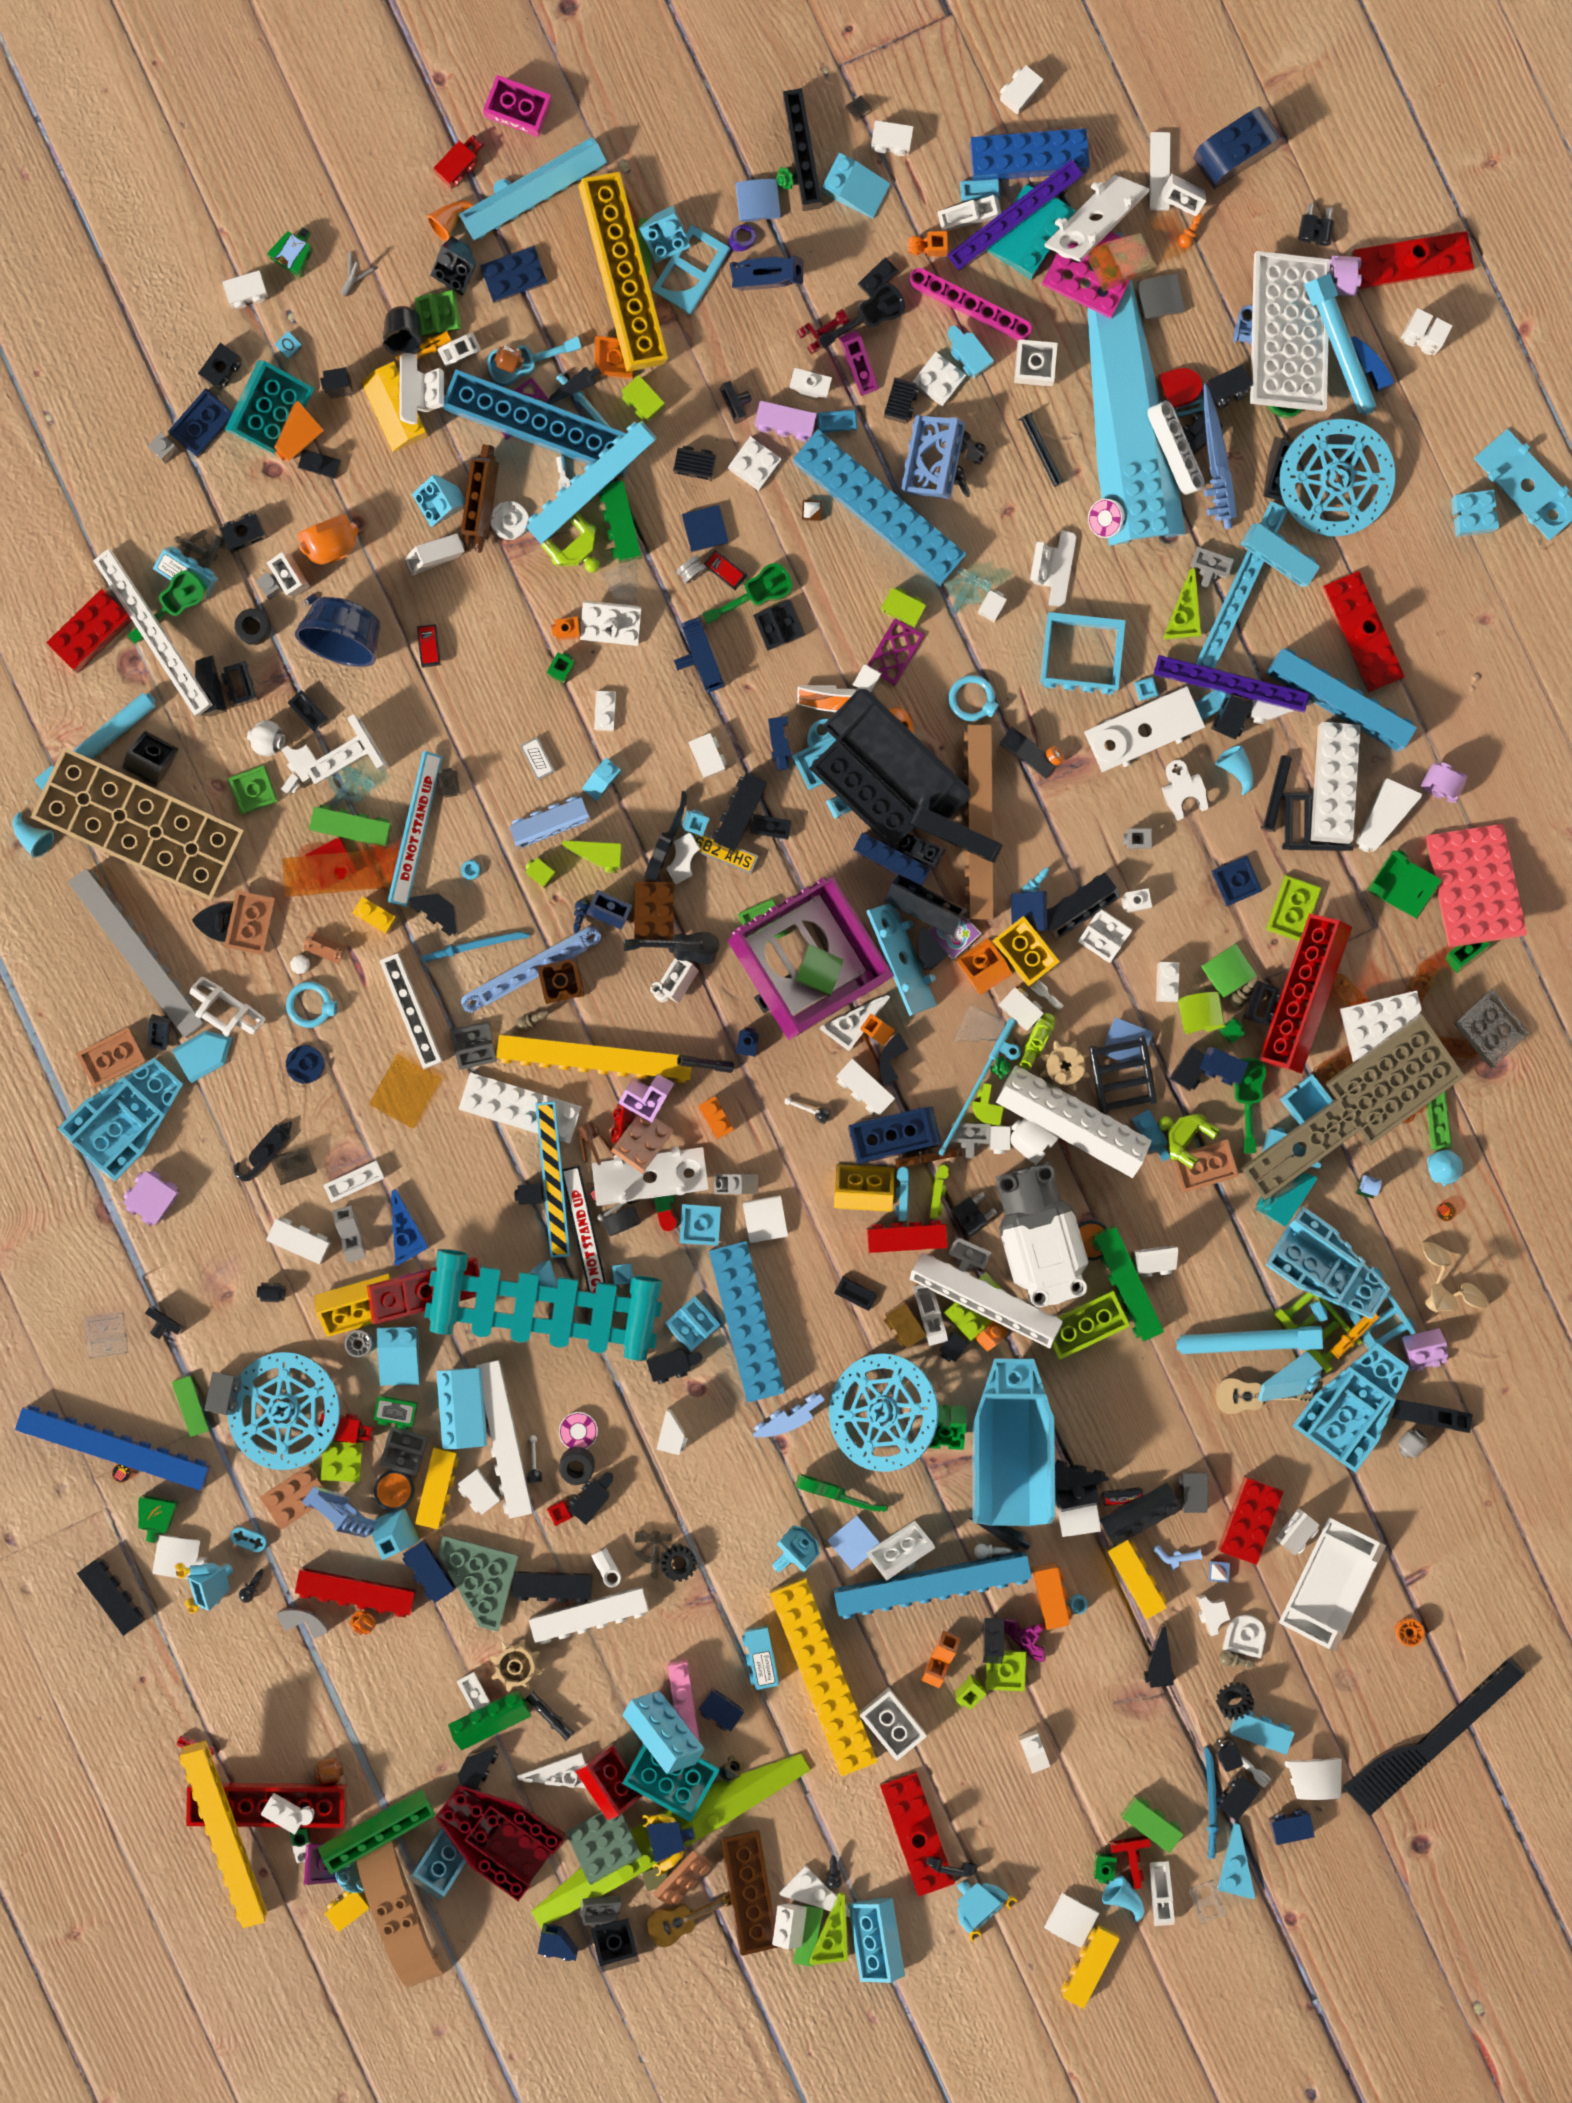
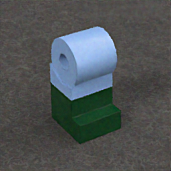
M1361 1175L1355 1194L1373 1199L1374 1196H1378L1382 1180Z

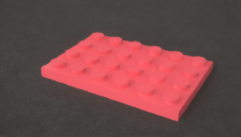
M1503 824L1426 836L1433 875L1443 880L1437 889L1449 948L1527 935Z

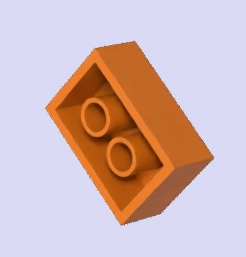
M1055 1562L1032 1567L1043 1623L1046 1629L1050 1630L1069 1626L1072 1614L1069 1606L1065 1604V1600H1068L1066 1588L1061 1585V1581H1064L1062 1569L1057 1567Z

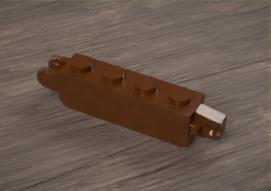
M483 444L481 454L478 455V458L473 457L471 460L461 532L465 535L464 551L466 552L472 550L475 538V552L481 553L484 541L488 539L499 468V462H496V456H494L495 447Z

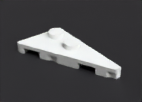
M884 995L821 1026L819 1029L850 1051L863 1034L860 1028L870 1013L876 1016L890 997Z
M582 1752L519 1774L517 1778L518 1780L530 1783L538 1782L547 1785L586 1788L575 1772L586 1762Z
M806 1865L779 1891L781 1896L831 1911L837 1897ZM845 1904L846 1916L851 1917L850 1909Z

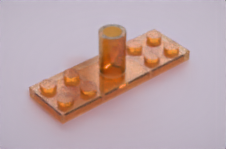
M399 848L282 858L285 896L292 897L391 888ZM338 867H344L347 870L344 879L338 878L336 874Z

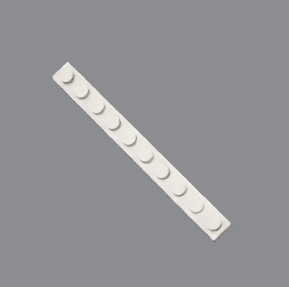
M107 549L93 560L194 716L201 715L212 706V703L112 550Z

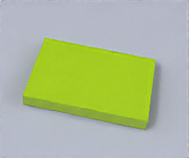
M1284 875L1265 930L1299 942L1308 915L1314 912L1322 887Z

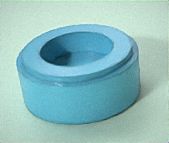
M468 860L463 863L461 873L466 879L474 880L479 877L481 867L476 861Z

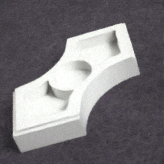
M691 832L674 841L676 855L674 861L666 869L675 885L693 876L691 860L693 855L700 850V847Z

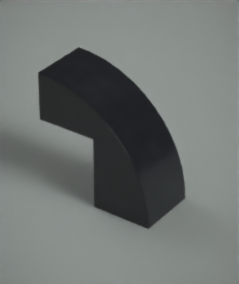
M900 1033L890 1039L880 1057L879 1070L884 1086L898 1079L889 1061L909 1050Z

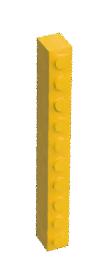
M499 1035L496 1058L501 1059V1063L512 1064L513 1060L520 1061V1065L532 1066L533 1062L540 1063L539 1067L543 1068L559 1065L561 1070H570V1067H577L579 1072L587 1073L590 1072V1069L598 1070L597 1074L609 1075V1071L617 1072V1076L628 1077V1073L636 1074V1078L647 1079L648 1076L659 1074L666 1079L674 1078L676 1083L685 1084L686 1080H691L692 1072L691 1067L677 1065L679 1055Z
M207 1741L184 1746L179 1756L181 1766L185 1767L188 1784L192 1786V1797L198 1803L199 1816L205 1822V1833L207 1836H210L211 1850L213 1853H216L218 1869L223 1872V1883L229 1889V1899L231 1904L235 1906L236 1919L241 1923L242 1928L265 1923L268 1912Z

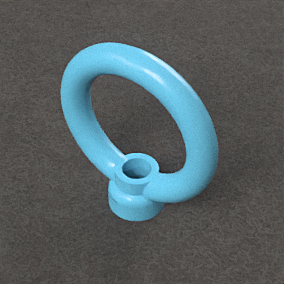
M964 676L958 679L950 689V708L957 717L963 720L977 721L986 716L992 718L999 707V704L995 702V693L991 684L980 676ZM967 683H977L987 693V701L983 709L977 713H966L957 704V692Z
M307 981L296 985L287 997L286 1008L288 1015L294 1023L301 1027H317L323 1024L329 1016L335 1017L337 1013V1001H332L326 988L316 982ZM306 989L319 992L324 1000L322 1014L314 1020L302 1019L294 1009L296 996Z

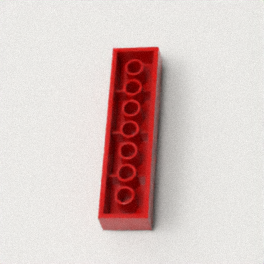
M1309 913L1259 1057L1260 1061L1299 1074L1303 1073L1352 926L1340 920Z
M222 1783L237 1827H281L261 1815L274 1793L301 1809L306 1806H310L309 1809L313 1808V1820L308 1825L301 1824L300 1827L344 1828L346 1825L347 1784ZM191 1784L187 1786L186 1826H204L205 1822L199 1816V1806L192 1797L193 1789Z

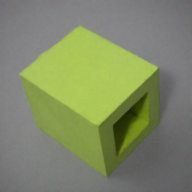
M539 858L531 859L525 866L527 869L525 873L543 888L556 875Z

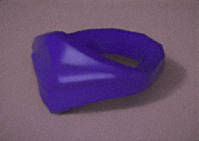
M748 225L735 227L729 239L732 250L742 252L751 248L756 240V233ZM743 229L749 231L752 236L750 240L740 242L736 239L738 231Z

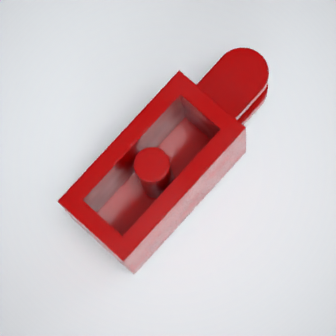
M472 135L464 144L459 140L433 167L434 173L451 189L454 186H459L467 172L471 173L476 168L478 162L476 154L483 148L484 143L476 140L475 135ZM470 145L474 147L472 151L468 149Z
M325 1412L321 1414L320 1427L323 1425ZM346 1413V1416L340 1415L338 1428L333 1440L354 1444L358 1442V1439L373 1441L372 1432L375 1430V1427L361 1424L362 1419L357 1418L358 1415ZM360 1428L365 1429L364 1436L359 1435Z

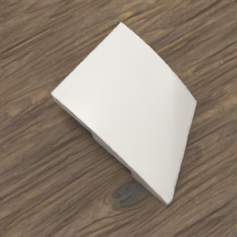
M1297 1759L1285 1761V1766L1290 1769L1292 1775L1290 1780L1294 1786L1297 1799L1327 1800L1341 1798L1342 1759H1311L1304 1761Z

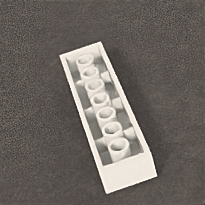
M1015 1065L996 1101L998 1104L1029 1121L1035 1122L1050 1133L1131 1178L1135 1176L1142 1165L1152 1141Z

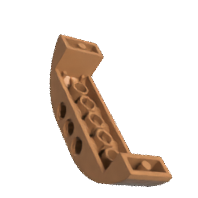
M395 1838L356 1860L362 1886L386 1953L397 1976L408 1988L441 1976L445 1972L439 1956H434L395 1850L398 1845Z

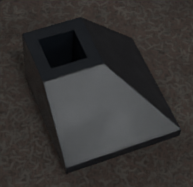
M453 236L450 237L441 246L430 274L431 277L462 296L465 294L476 267V262L469 246Z

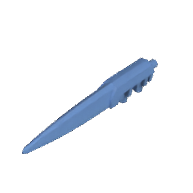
M1204 383V410L1210 461L1209 468L1210 475L1214 477L1210 480L1213 488L1204 489L1205 497L1214 496L1215 499H1212V501L1216 505V507L1207 509V515H1217L1215 520H1223L1224 528L1230 529L1232 528L1231 518L1237 517L1232 477L1217 410L1209 385Z

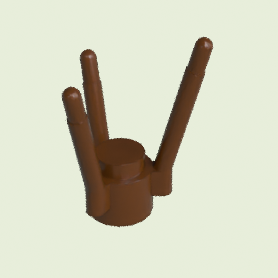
M592 1122L578 1128L579 1134L577 1135L580 1140L584 1163H587L585 1140V1142H589L597 1164L601 1165L599 1155L593 1143V1139L596 1138L595 1134L611 1156L615 1155L611 1152V1147L599 1132L598 1127H594Z

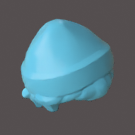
M1451 1150L1437 1151L1427 1157L1428 1171L1435 1183L1440 1182L1443 1186L1456 1182L1461 1177L1463 1172L1462 1160Z

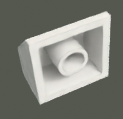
M667 1408L656 1450L680 1455L681 1451H685L688 1438L684 1437L685 1432L672 1410Z
M1298 1508L1274 1539L1294 1555L1300 1554L1307 1545L1305 1543L1309 1538L1312 1539L1318 1533L1319 1524Z

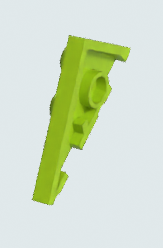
M1191 569L1188 572L1163 640L1201 637L1195 569Z
M843 1892L838 1893L810 1957L811 1965L848 1961L845 1894Z

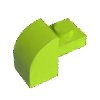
M983 1083V1086L979 1087L977 1098L980 1099V1102L972 1101V1111L981 1122L1000 1126L1003 1106L988 1104L992 1085Z

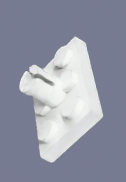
M584 600L580 640L638 646L642 607Z
M913 1521L866 1553L883 1577L888 1580L902 1570L907 1571V1567L909 1570L913 1569L915 1561L935 1549V1546L916 1521Z

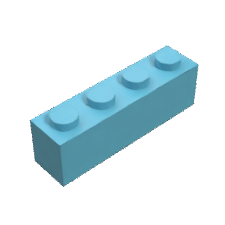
M1252 524L1240 545L1300 587L1308 586L1320 567L1315 563L1316 560L1309 555H1303L1297 546L1286 543L1283 536L1269 531L1270 528L1266 524Z

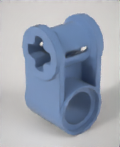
M1246 305L1238 314L1233 342L1242 341L1252 345V319H1244L1243 312H1250L1252 315L1253 306Z

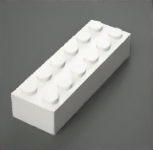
M1321 722L1318 726L1311 841L1350 844L1353 840L1360 725Z

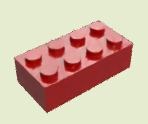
M101 588L46 643L73 671L79 673L132 619Z
M940 1220L929 1221V1225H922L921 1221L909 1222V1226H902V1223H890V1227H883V1224L870 1225L871 1228L867 1229L869 1253L947 1248L946 1224H941Z
M1244 1476L1218 1550L1257 1565L1284 1491Z

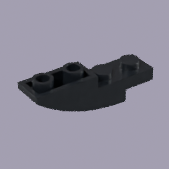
M1395 1399L1392 1419L1470 1433L1473 1414Z

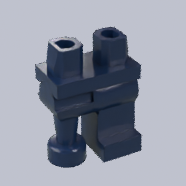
M788 716L769 718L768 723L773 750L771 752L772 761H776L777 771L788 770V759H791L792 756L788 740L784 734V727L788 726Z

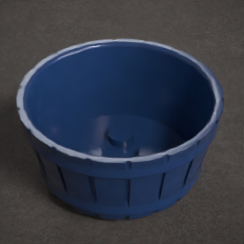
M320 597L312 603L306 616L299 623L295 631V637L302 646L322 658L347 666L368 667L376 661L380 622L373 613L355 602L342 598Z

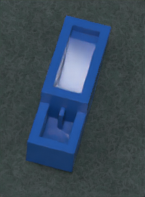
M1356 336L1351 337L1365 376L1370 375L1376 392L1391 387L1395 382L1380 357Z

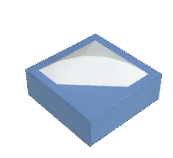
M1210 1561L1208 1580L1229 1582L1230 1562Z

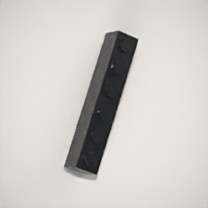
M802 88L783 91V103L802 211L822 208V200Z

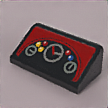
M1135 1487L1103 1491L1104 1506L1129 1504L1143 1496V1489Z

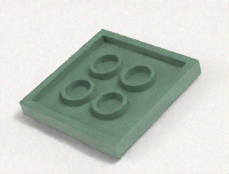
M600 1812L566 1831L590 1885L642 1857L623 1813L607 1820L604 1814Z

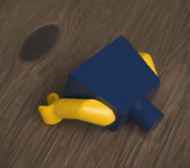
M664 1814L643 1815V1818L648 1820L647 1824L643 1825V1827H647L654 1860L658 1863L653 1865V1868H659V1873L656 1876L663 1875L683 1857L684 1851L687 1850L685 1842L695 1839L694 1829L691 1827L682 1830L680 1822H676L673 1817Z

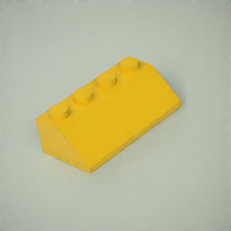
M395 362L376 369L361 381L393 452L428 437L418 413L416 424H409L400 419V373Z
M389 1274L314 1295L316 1314L326 1336L330 1337L373 1324L367 1285L391 1279Z

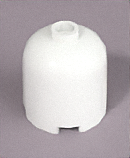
M1018 1119L1011 1128L1014 1131L1011 1134L1010 1141L1014 1148L1032 1164L1037 1165L1045 1155L1043 1150L1047 1146L1051 1148L1059 1137L1033 1121L1027 1119L1020 1121Z

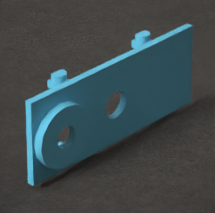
M1506 429L1474 459L1486 471L1488 478L1492 482L1495 481L1528 517V522L1534 524L1550 541L1572 521V498L1567 494L1570 490L1566 486L1561 487L1530 454L1529 450L1531 447L1527 443L1522 445ZM1531 479L1534 482V489L1531 492L1522 490V480ZM1548 511H1557L1558 518L1556 520L1549 519Z
M891 904L868 910L867 914L890 970L894 975L893 977L909 1016L937 1006L928 985L936 981V977L934 974L924 975L906 931L914 927L913 922L908 920L903 923L897 908L891 906ZM882 920L885 921L886 928L883 927ZM899 953L904 955L906 959L905 964L901 962Z

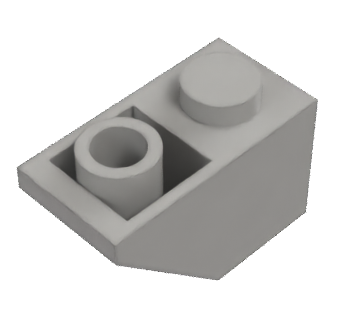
M714 1174V1194H758V1174Z

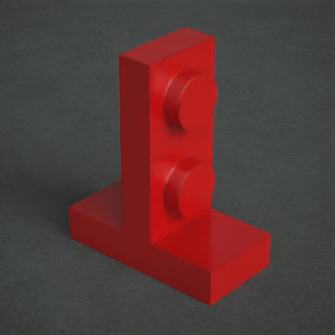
M1144 1835L1109 1841L1112 1853L1127 1851L1132 1886L1134 1889L1142 1888L1141 1882H1144L1143 1871L1138 1868L1141 1858L1139 1850L1136 1851L1135 1849L1151 1847L1150 1839Z

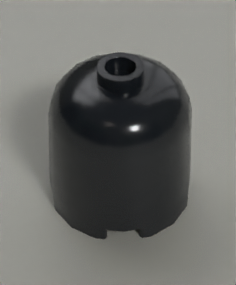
M408 306L392 308L388 311L384 320L383 346L394 355L396 352L410 354L418 352L422 343L421 318L419 314Z

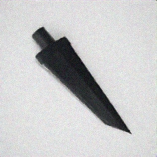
M584 367L551 394L547 404L551 405L587 387L596 384L594 377L601 374L600 369L595 367L589 371L587 367Z
M978 1524L1016 1551L1019 1546L1027 1550L1031 1546L1030 1542L1023 1539L1025 1533L1022 1531L1020 1532L1007 1526Z

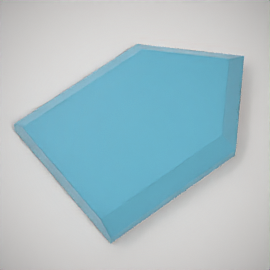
M204 1031L172 1049L188 1080L190 1083H193L226 1064L233 1038Z

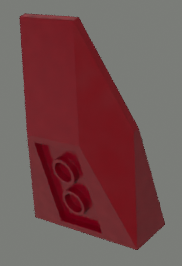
M462 1785L457 1786L435 1816L469 1866L518 1902L528 1890L530 1882L549 1856L554 1854L565 1840L566 1834L516 1802Z

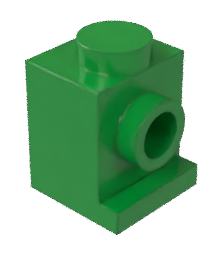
M557 652L546 672L547 675L565 684L575 665L574 657L565 652L563 654ZM561 664L566 665V669L563 671L559 670Z
M1234 1017L1225 1022L1226 1027L1218 1029L1229 1044L1234 1043L1245 1034L1244 1026Z
M1095 1852L1093 1876L1094 1879H1098V1883L1109 1884V1881H1114L1117 1861L1115 1854ZM1104 1867L1109 1868L1107 1873L1102 1872Z

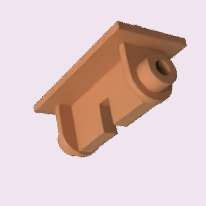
M310 931L309 936L304 941L305 945L303 948L306 951L339 964L346 946Z

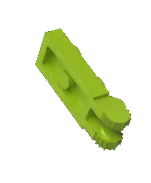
M945 1165L937 1167L929 1218L937 1219L938 1215H942L943 1204L940 1203L941 1196H945L946 1185L943 1184V1181L949 1174L948 1167Z

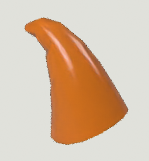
M469 201L453 202L428 214V222L440 239L447 241L460 219L458 214L474 206V204Z

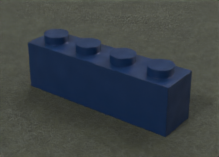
M863 832L853 849V852L920 886L923 885L931 868Z

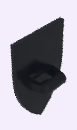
M222 903L207 907L200 911L192 919V922L206 936L225 942L233 904Z

